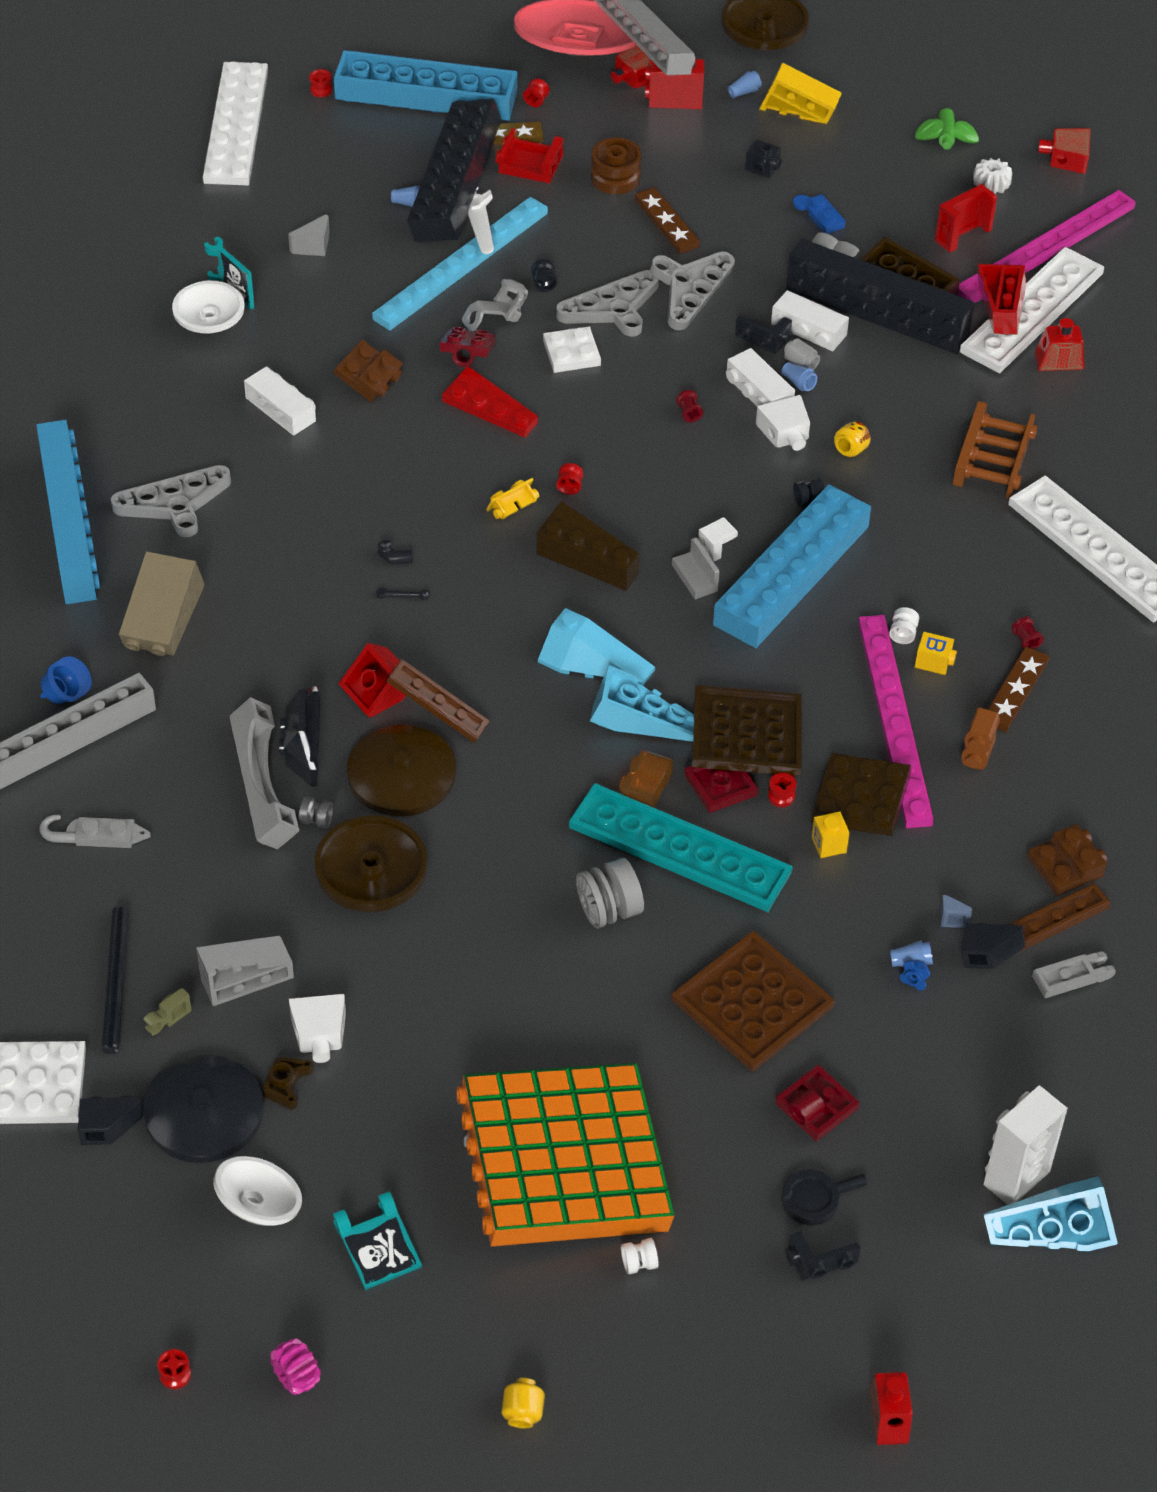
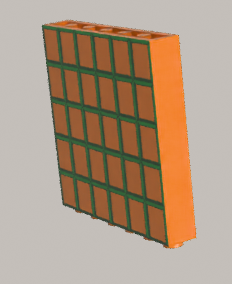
M637 1063L464 1074L461 1086L457 1087L456 1096L458 1104L463 1106L464 1112H462L461 1116L462 1128L468 1131L467 1153L469 1156H473L472 1178L474 1182H478L477 1203L478 1207L483 1208L484 1211L482 1228L484 1235L489 1236L490 1246L669 1232L674 1212Z

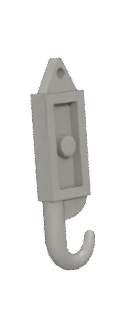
M60 815L48 816L40 824V833L47 841L54 843H76V846L131 848L132 844L151 837L150 832L135 824L134 819L79 817V819L69 824L66 832H54L48 829L51 822L61 819Z

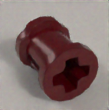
M693 390L682 391L676 397V403L682 409V417L689 423L701 419L704 414L703 409L697 403V394Z
M1027 616L1015 621L1011 631L1020 638L1023 649L1029 647L1035 650L1041 646L1044 637L1040 632L1036 631L1033 626V620Z

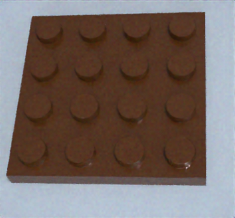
M755 931L745 936L671 995V1001L751 1072H754L831 1010L835 1003L832 997Z

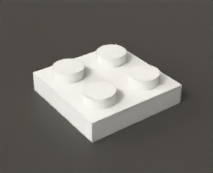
M590 326L543 333V341L554 373L601 366V358Z

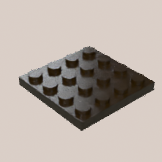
M702 685L695 686L692 767L767 774L787 773L792 776L801 775L802 694Z

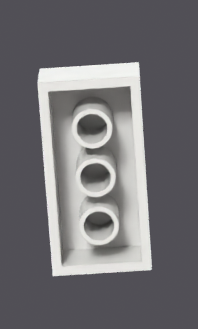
M1040 1085L1031 1093L1029 1091L1025 1092L1017 1101L1016 1106L1011 1111L1006 1109L996 1121L998 1127L992 1137L994 1143L988 1154L990 1160L985 1168L986 1176L983 1185L1007 1205L1018 1202L1050 1172L1067 1107Z

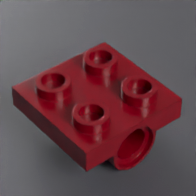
M452 327L440 341L439 351L452 353L455 364L460 367H467L476 356L488 357L495 345L496 335L490 334L486 330L471 332L466 331V328ZM460 349L469 351L470 357L462 356Z
M819 1065L779 1094L775 1100V1104L816 1142L857 1111L860 1104Z

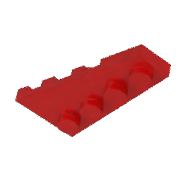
M469 366L463 370L442 394V402L524 438L538 423V416Z

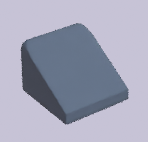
M942 895L940 926L965 928L966 923H970L972 908L947 895Z

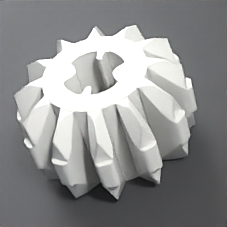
M991 157L989 161L982 159L981 163L977 164L974 169V185L979 186L983 184L994 194L996 192L1004 193V190L1008 189L1011 184L1012 168L1008 167V162H1000V159L993 160Z

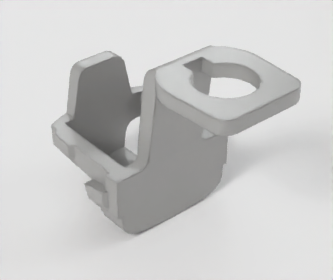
M509 278L503 279L501 282L502 287L493 301L478 300L470 304L462 318V322L467 330L475 332L482 321L483 313L503 315L506 320L517 322L521 317L520 308L528 295L525 286ZM508 291L517 294L514 300L507 295ZM477 311L475 321L471 324V313Z

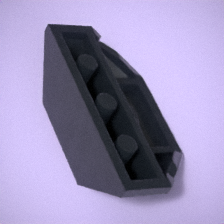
M319 686L300 689L286 706L285 718H280V732L285 735L284 738L279 739L280 755H285V765L312 787L317 786Z

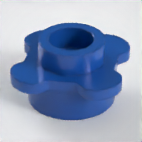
M906 961L903 964L905 969L900 975V980L904 984L915 987L917 990H924L927 986L925 981L930 976L928 967L921 961Z

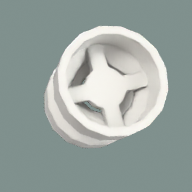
M899 608L895 611L893 624L889 632L893 641L900 644H909L914 641L916 628L919 623V614L915 610Z
M652 1238L643 1239L639 1244L635 1245L631 1242L621 1244L623 1264L628 1275L637 1273L642 1268L648 1270L658 1268V1256Z

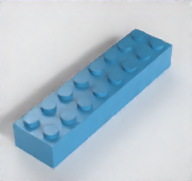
M344 50L334 76L335 99L444 113L449 112L452 102L494 99L501 120H510L517 96V71Z
M67 420L36 424L65 603L72 604L97 600L95 589H100L98 573L92 574V572L97 571L95 555H89V553L94 552L92 537H86V534H91L89 519H83V516H87L88 513L86 501H80V498L85 496L82 482L77 483V480L82 478L79 464L74 465V462H79L77 448L71 447V445L76 444L73 429L68 430Z
M828 484L717 601L714 607L713 625L746 644L757 648L869 527L871 506Z

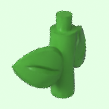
M948 108L940 110L938 114L939 119H929L923 122L915 134V139L918 140L939 138L940 145L946 150L951 148L955 138L967 143L974 144L979 142L975 129L967 122H955L954 112Z

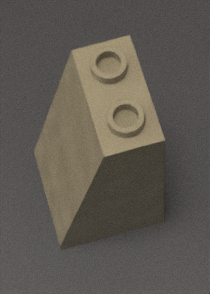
M146 551L119 632L120 639L126 648L133 651H139L140 649L148 650L158 656H164L165 654L174 656L205 585L196 561Z

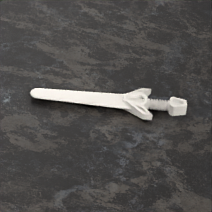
M491 190L482 195L475 192L468 211L472 228L483 254H490L494 250L486 210L487 204L493 198Z

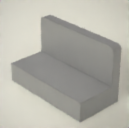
M697 537L691 539L690 552L672 558V566L694 599H698L718 592L719 569Z

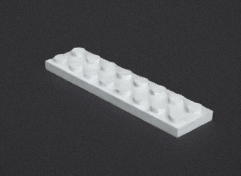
M224 62L203 174L204 184L249 185L268 74V64Z
M1064 247L1026 283L1018 335L994 334L988 319L961 345L960 353L1000 374L1047 326L1053 323L1103 274L1104 266Z
M1046 475L1010 497L1009 506L1153 623L1157 621V564Z

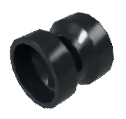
M548 259L535 261L531 266L535 288L540 292L553 290L557 285V277L552 261Z
M820 477L813 478L807 483L804 481L794 483L793 493L799 507L807 506L809 502H812L825 489Z

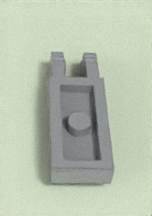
M1101 951L1089 955L1083 954L1035 969L1032 977L1043 997L1048 998L1096 983V981L1103 982L1115 975L1116 970L1112 965L1093 969L1104 964L1108 959L1106 953Z

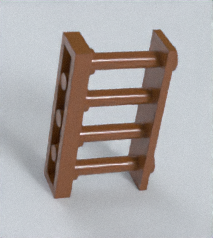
M978 401L955 467L953 485L963 487L965 478L970 479V477L1008 485L1006 498L1010 499L1014 489L1019 490L1022 476L1019 475L1029 441L1030 439L1035 440L1038 425H1034L1035 414H1030L1027 425L990 417V414L986 413L988 403ZM988 426L1024 436L1022 442L985 434L982 428H987ZM984 443L1018 451L1016 459L981 451L976 445ZM980 460L1010 467L1013 470L1010 476L973 467L971 461Z

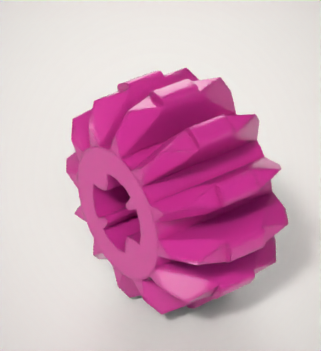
M295 1338L287 1342L284 1341L271 1352L270 1363L274 1367L273 1372L276 1373L278 1381L282 1382L284 1388L293 1395L301 1394L304 1391L307 1392L320 1381L321 1373L317 1366L318 1362L314 1359L313 1353L308 1350L306 1344L302 1343L299 1339Z

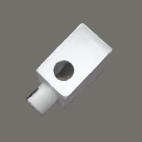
M800 395L757 406L756 425L775 447L791 445L796 451L805 447V440L809 437L810 420Z
M344 994L289 999L291 1021L300 1052H312L315 1062H327L330 1059V1050L342 1048L346 1017Z

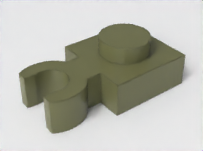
M181 988L174 994L167 995L159 1004V1010L151 1012L143 1018L148 1024L145 1026V1029L154 1036L163 1029L164 1025L170 1027L191 1012L189 994Z

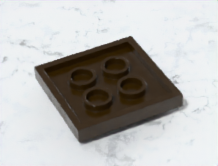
M831 753L811 817L812 824L814 817L841 812L849 830L893 836L912 772L911 765Z

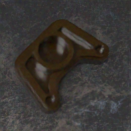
M277 1058L270 1068V1072L263 1085L264 1096L287 1109L293 1110L297 1108V1097L293 1093V1089L299 1078L310 1075L313 1072V1063L310 1060Z

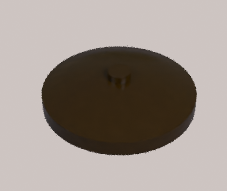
M729 0L722 13V26L725 33L738 44L752 49L778 50L792 46L805 36L808 29L809 15L807 9L799 0Z
M413 725L387 726L369 733L355 745L347 763L348 783L355 797L373 811L390 816L416 815L434 808L448 796L456 778L455 757L450 746L439 735L428 729Z
M369 815L356 817L335 826L321 840L315 854L316 878L323 892L335 903L345 908L361 912L384 911L403 904L420 889L427 873V853L419 835L405 823L385 816Z

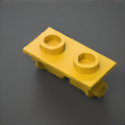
M531 478L525 482L519 480L507 492L499 491L490 498L491 502L486 509L487 512L494 509L493 515L496 519H505L518 511L514 504L515 502H517L521 509L536 502L539 493L535 488L532 489L530 487L534 479Z

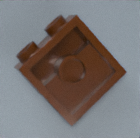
M362 339L335 368L333 373L372 403L377 396L382 398L390 388L388 384L391 381L394 384L403 374L400 370L403 363L384 349L380 353Z
M1077 824L1053 833L1052 840L1029 849L1027 853L1028 859L1056 896L1103 877L1107 865L1105 852L1102 849L1096 850L1092 845V837L1087 829L1081 830Z

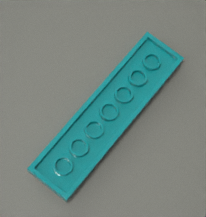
M594 783L569 821V828L766 912L770 911L792 874L793 866L596 783Z

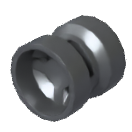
M305 796L299 810V823L307 825L315 823L318 827L327 829L333 814V802L326 800L317 802L314 798Z

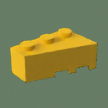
M782 63L759 110L766 111L768 108L777 110L782 115L791 113L800 115V119L827 124L842 93Z

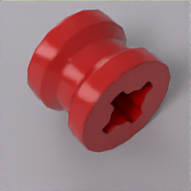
M324 69L312 71L309 75L311 94L316 97L330 95L332 92L330 72Z
M538 78L533 79L523 92V99L528 105L539 107L548 96L550 88L545 81Z
M573 463L562 465L559 468V478L556 483L557 489L566 495L577 494L581 490L582 468Z
M777 773L771 777L768 799L773 805L787 807L793 804L797 784L795 778L787 773Z
M170 1349L161 1354L158 1359L157 1367L161 1383L169 1389L182 1388L191 1379L189 1359L183 1351Z

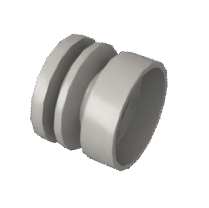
M625 858L605 863L603 873L599 868L593 867L589 872L582 871L576 875L577 891L582 908L594 928H602L606 925V922L608 924L615 923L617 914L621 918L627 919L642 914L644 911V899L640 883L631 864Z

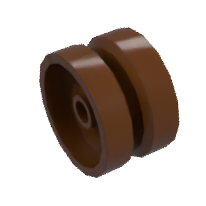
M617 137L603 139L596 143L592 148L591 181L598 190L607 194L619 195L634 190L640 183L641 150L639 146L631 140Z

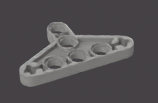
M718 252L683 266L664 255L654 257L650 267L651 274L669 285L667 321L672 329L680 331L686 329L728 277L735 263V259L730 253ZM724 263V265L722 266V268H719V267H718L719 264ZM662 264L667 270H660L656 265ZM707 274H713L718 279L712 280L708 278ZM676 276H682L687 281L681 282L677 280ZM696 288H703L707 293L701 294ZM684 302H692L696 307H688ZM681 313L684 314L683 318L679 320L678 318Z
M643 270L558 303L556 318L564 324L615 323L624 335L638 336L642 332L643 320L637 313V310L659 288V279L654 277L650 270ZM624 287H631V288H633L634 290L626 291V290H624L623 288H624ZM603 295H612L613 298H610V299H609V298H604V297H602V296H603ZM585 302H590V303H592L593 305H592V306H584V305H582V304L585 303ZM615 309H624L625 312L618 313V312H615L614 310H615ZM635 323L637 326L629 327L626 324Z
M216 465L117 492L111 498L112 510L118 516L169 519L179 536L191 537L198 531L195 511L230 486V470L226 466ZM207 479L209 480V483H210L209 486H207V482H206ZM194 481L202 483L200 486L192 487L189 485L191 482ZM169 488L178 489L174 493L165 492ZM147 494L154 496L149 500L141 499L143 495ZM176 505L185 506L182 510L172 509ZM184 522L193 523L192 526L186 528L180 526Z

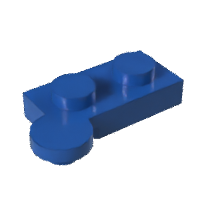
M822 194L811 198L806 195L794 197L793 206L801 211L807 210L808 216L823 233L829 234L845 228L846 221Z

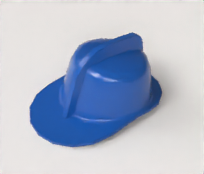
M70 656L53 663L41 678L40 684L43 693L40 695V698H48L55 704L76 701L91 689L92 680L88 668L82 661Z

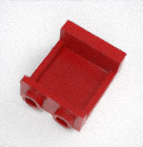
M695 59V68H692L691 74L666 75L651 60L650 67H646V81H650V85H645V98H649V108L702 109L704 60Z
M511 128L508 136H504L502 149H498L495 161L498 163V173L550 184L563 158L564 138L555 136L551 146L517 139L516 129Z
M981 184L940 204L935 241L951 253L957 250L960 235L976 227H981L987 233L992 231L997 196Z

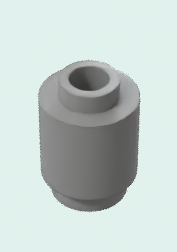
M798 338L789 341L784 348V357L792 364L814 370L820 362V356L817 354V351Z

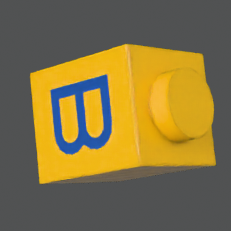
M923 632L917 651L915 668L946 675L948 665L953 666L956 659L957 651L953 650L954 639Z
M841 812L814 817L812 840L820 858L847 853L849 830Z

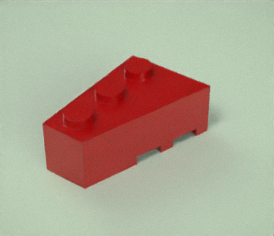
M978 264L979 288L993 333L1018 335L1026 289L1025 265Z

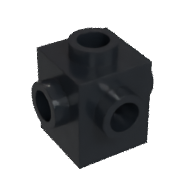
M756 139L746 153L745 170L770 178L781 167V148Z

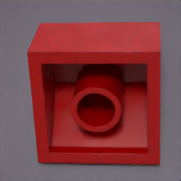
M371 643L366 644L338 683L368 717H373L401 702L406 696L386 682L400 661L387 647Z

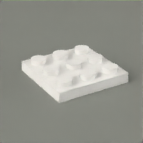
M85 1041L0 1042V1124L78 1123L86 1056Z

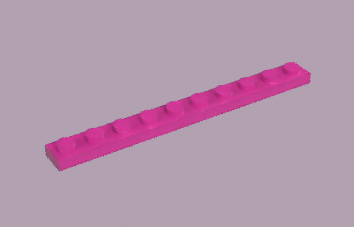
M1118 190L994 264L1025 265V273L1057 255L1064 247L1069 248L1134 209L1136 201ZM978 273L959 284V296L975 303L983 299L978 283Z
M885 615L859 617L858 626L890 762L911 765L912 772L901 806L905 828L933 826L934 819Z

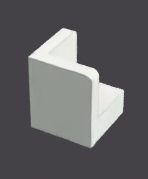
M723 517L699 529L698 540L712 561L715 562L721 559L722 544L736 538L738 531Z

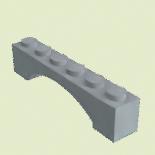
M250 697L229 717L256 840L263 845L278 850L299 832L295 810L279 802L270 780L268 749L271 730L275 727L271 706Z

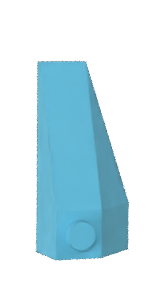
M566 608L552 624L538 658V663L560 673L570 674V671L578 672L592 679L594 675L604 677L606 669L610 665L641 679L639 684L642 686L655 671V666L590 619Z
M610 665L607 667L593 704L590 722L613 731L693 741L694 714L677 703L669 704L660 698L662 693L656 689H653L651 692L639 684L641 679L633 674Z
M1099 1176L1069 1183L983 1214L990 1242L994 1245L1022 1247L1032 1245L1046 1246L1049 1249H1059L1060 1247L1077 1249V1251H1091L1118 1244L1104 1187Z

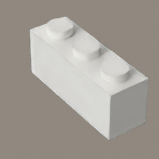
M786 291L773 306L772 325L776 326L783 317L792 320L791 331L794 335L828 350L834 351L847 336L849 317L790 291Z
M751 348L728 359L727 379L756 406L795 396V389Z
M267 366L244 380L246 399L293 436L316 422L314 402L310 398H306L295 386L288 384L278 373H274Z

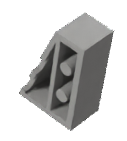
M280 936L196 947L201 981L212 1006L294 978L292 960Z

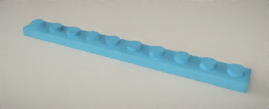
M529 197L490 226L494 246L492 253L483 254L476 237L374 311L372 313L373 320L386 329L392 330L547 215L548 207Z

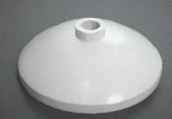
M201 281L183 288L175 296L172 304L173 316L182 327L203 334L218 333L232 327L241 319L245 308L242 294L235 287L220 281Z
M248 1156L230 1158L218 1167L214 1175V1189L222 1204L231 1213L247 1222L263 1226L281 1225L296 1217L302 1205V1194L294 1179L283 1169L266 1160Z

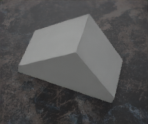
M325 214L289 233L290 252L292 254L325 256L330 236L329 217Z

